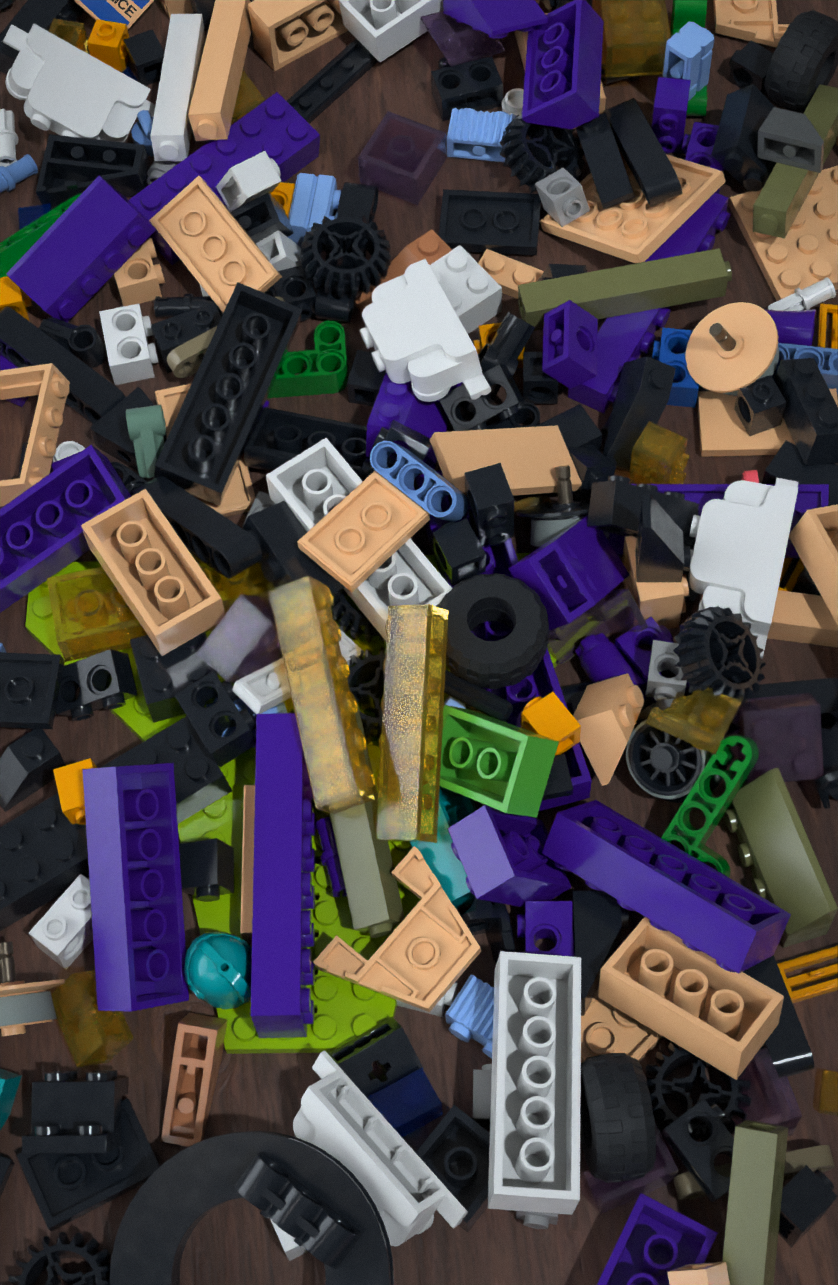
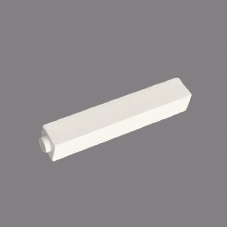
M171 14L151 130L155 161H183L188 157L192 133L188 113L205 46L202 14Z

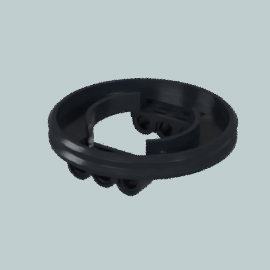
M245 1131L215 1136L195 1143L162 1164L141 1186L129 1204L115 1239L110 1268V1285H180L182 1254L196 1225L217 1206L232 1199L245 1198L252 1205L262 1210L260 1214L266 1219L270 1218L279 1228L294 1237V1242L297 1245L304 1246L314 1257L324 1263L326 1285H394L393 1257L384 1222L372 1198L355 1175L325 1150L307 1141L290 1135L266 1131Z

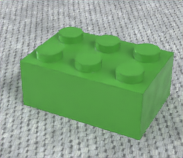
M444 705L423 779L504 813L537 818L559 741L477 711Z

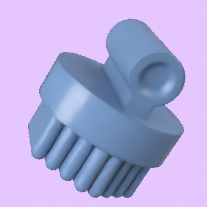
M142 110L137 114L139 121L132 128V138L134 144L144 145L148 156L150 154L152 157L154 153L151 130L154 117H151L148 110Z

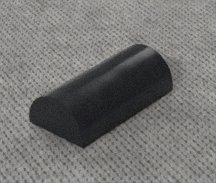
M264 407L245 446V464L247 467L273 471L327 438L358 475L365 459L370 460V457H366L367 426Z

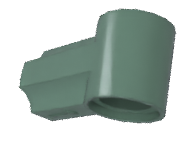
M162 405L126 409L127 427L130 440L134 442L139 476L146 478L154 477L155 464L165 444L164 436H166Z

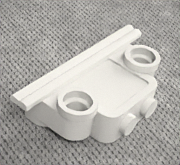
M11 24L3 43L18 50L19 54L7 73L5 83L7 90L13 97L19 100H26L24 112L31 119V123L34 126L45 131L50 129L61 136L125 142L140 111L148 110L151 117H154L156 105L146 100L151 90L150 88L36 24H33L29 33Z
M426 259L411 264L403 275L382 283L374 289L372 293L373 303L367 305L362 312L365 327L360 329V333L367 349L372 347L375 349L371 354L379 372L385 370L390 380L394 383L402 384L411 381L414 395L426 402L437 401L448 394L451 386L461 382L464 384L472 400L491 392V388L482 373L477 350Z
M776 478L775 486L745 480L736 481L727 487L722 500L713 499L708 501L703 506L701 516L693 515L689 536L695 537L696 541L694 550L690 549V568L683 569L689 571L688 584L690 588L696 593L703 594L698 611L719 606L723 609L730 608L733 614L740 613L742 623H751L750 632L752 635H758L757 645L763 649L760 653L761 659H763L767 635L772 622L799 488L797 487V481Z
M326 1051L321 1052L312 1067L321 1080L310 1085L301 1098V1108L293 1121V1130L296 1138L325 1150L355 1175L375 1203L384 1222L391 1246H399L414 1235L421 1234L430 1228L433 1224L434 1212L436 1210L453 1229L457 1227L468 1211Z

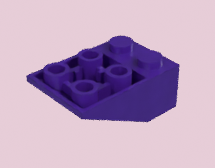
M443 0L444 14L455 18L459 23L472 26L473 30L489 34L490 38H504L508 36V32L516 30L522 32L535 30L536 25L548 23V17L535 0Z
M588 514L508 568L514 578L525 582L527 586L532 590L534 589L540 596V600L548 614L549 631L572 622L597 604L630 575L603 531L587 527Z

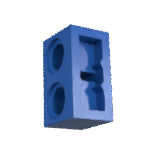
M662 327L661 341L654 340L652 358L676 368L673 381L678 383H672L667 405L696 407L699 384L689 374L685 358L687 343L693 330Z

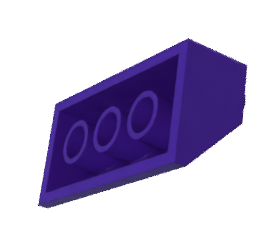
M574 0L546 14L548 23L536 25L535 30L528 31L522 119L526 123L573 129L599 117L604 21L586 0Z
M99 175L6 274L46 313L53 318L69 322L153 234L156 228L134 204Z
M386 373L367 423L366 457H370L374 441L381 427L389 429L393 420L429 438L432 437L434 432H447L450 420L440 401L426 402L418 399L414 395L411 381L402 384L394 383ZM463 383L451 386L450 391L461 386ZM398 440L393 442L410 451L408 444L404 441ZM430 445L423 462L435 469L437 458L432 445Z

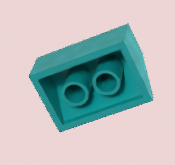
M429 783L394 803L399 814L398 823L403 832L407 834L412 848L415 846L421 852L451 903L456 909L472 904L475 896L467 887V874L461 861L456 858L452 851L451 843L453 841L447 828L470 815L477 808L473 799L434 783Z

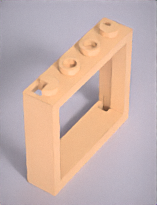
M52 363L0 370V400L39 395L20 478L0 480V507L5 506L50 474L53 456L56 453L59 429L63 422L66 398L70 389L68 379Z

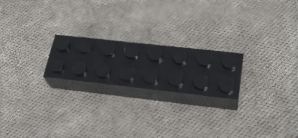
M187 716L100 767L174 763L178 824L232 792L225 776ZM58 793L0 827V931L63 894L80 874L87 879L89 878L86 825H79L77 823L72 825L62 812Z

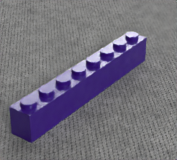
M715 192L645 262L712 250L715 243V234L718 230L722 232L725 229L730 218V213L726 212L729 198ZM671 306L607 318L597 333V376L572 389L568 388V398L605 414L609 405L616 399L624 363L639 359L642 352H649L655 339V331L658 327H664L668 321Z

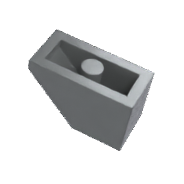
M774 107L758 130V158L821 173L823 170L824 141L807 116L802 113Z

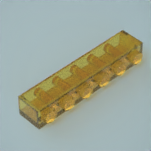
M310 576L270 590V601L316 809L335 814L373 801L375 799L372 787L375 785L372 770L366 764L363 751L366 749V740L362 731L358 728L355 713L358 712V705L354 695L349 690L347 677H349L350 671L347 661L341 655L339 646L341 631L338 624L333 620L330 607L333 605L331 591L327 585Z
M430 604L388 606V619L385 624L387 635L386 657L383 662L385 673L384 695L381 700L383 712L382 734L379 738V748L381 751L380 772L377 777V787L379 790L378 809L375 815L377 840L437 843L448 610Z

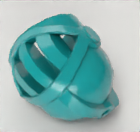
M209 932L193 939L186 952L184 968L185 981L190 986L189 989L199 1000L202 999L211 1006L221 1009L238 1008L248 1002L251 998L252 948L244 939L241 940L238 936L225 932Z

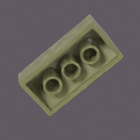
M774 768L737 792L724 813V819L728 830L731 833L736 832L740 842L738 853L743 866H750L754 876V880H752L754 893L791 914L780 939L782 947L785 948L826 935L838 911V907L779 768Z

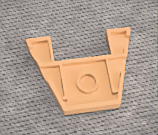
M713 0L715 33L747 41L752 40L755 43L777 48L781 37L790 25L778 24L776 0Z
M414 846L391 872L398 882L421 899L369 960L363 958L336 935L313 963L315 967L323 972L430 1012L480 954L481 948L444 892L440 882L432 873L421 852Z

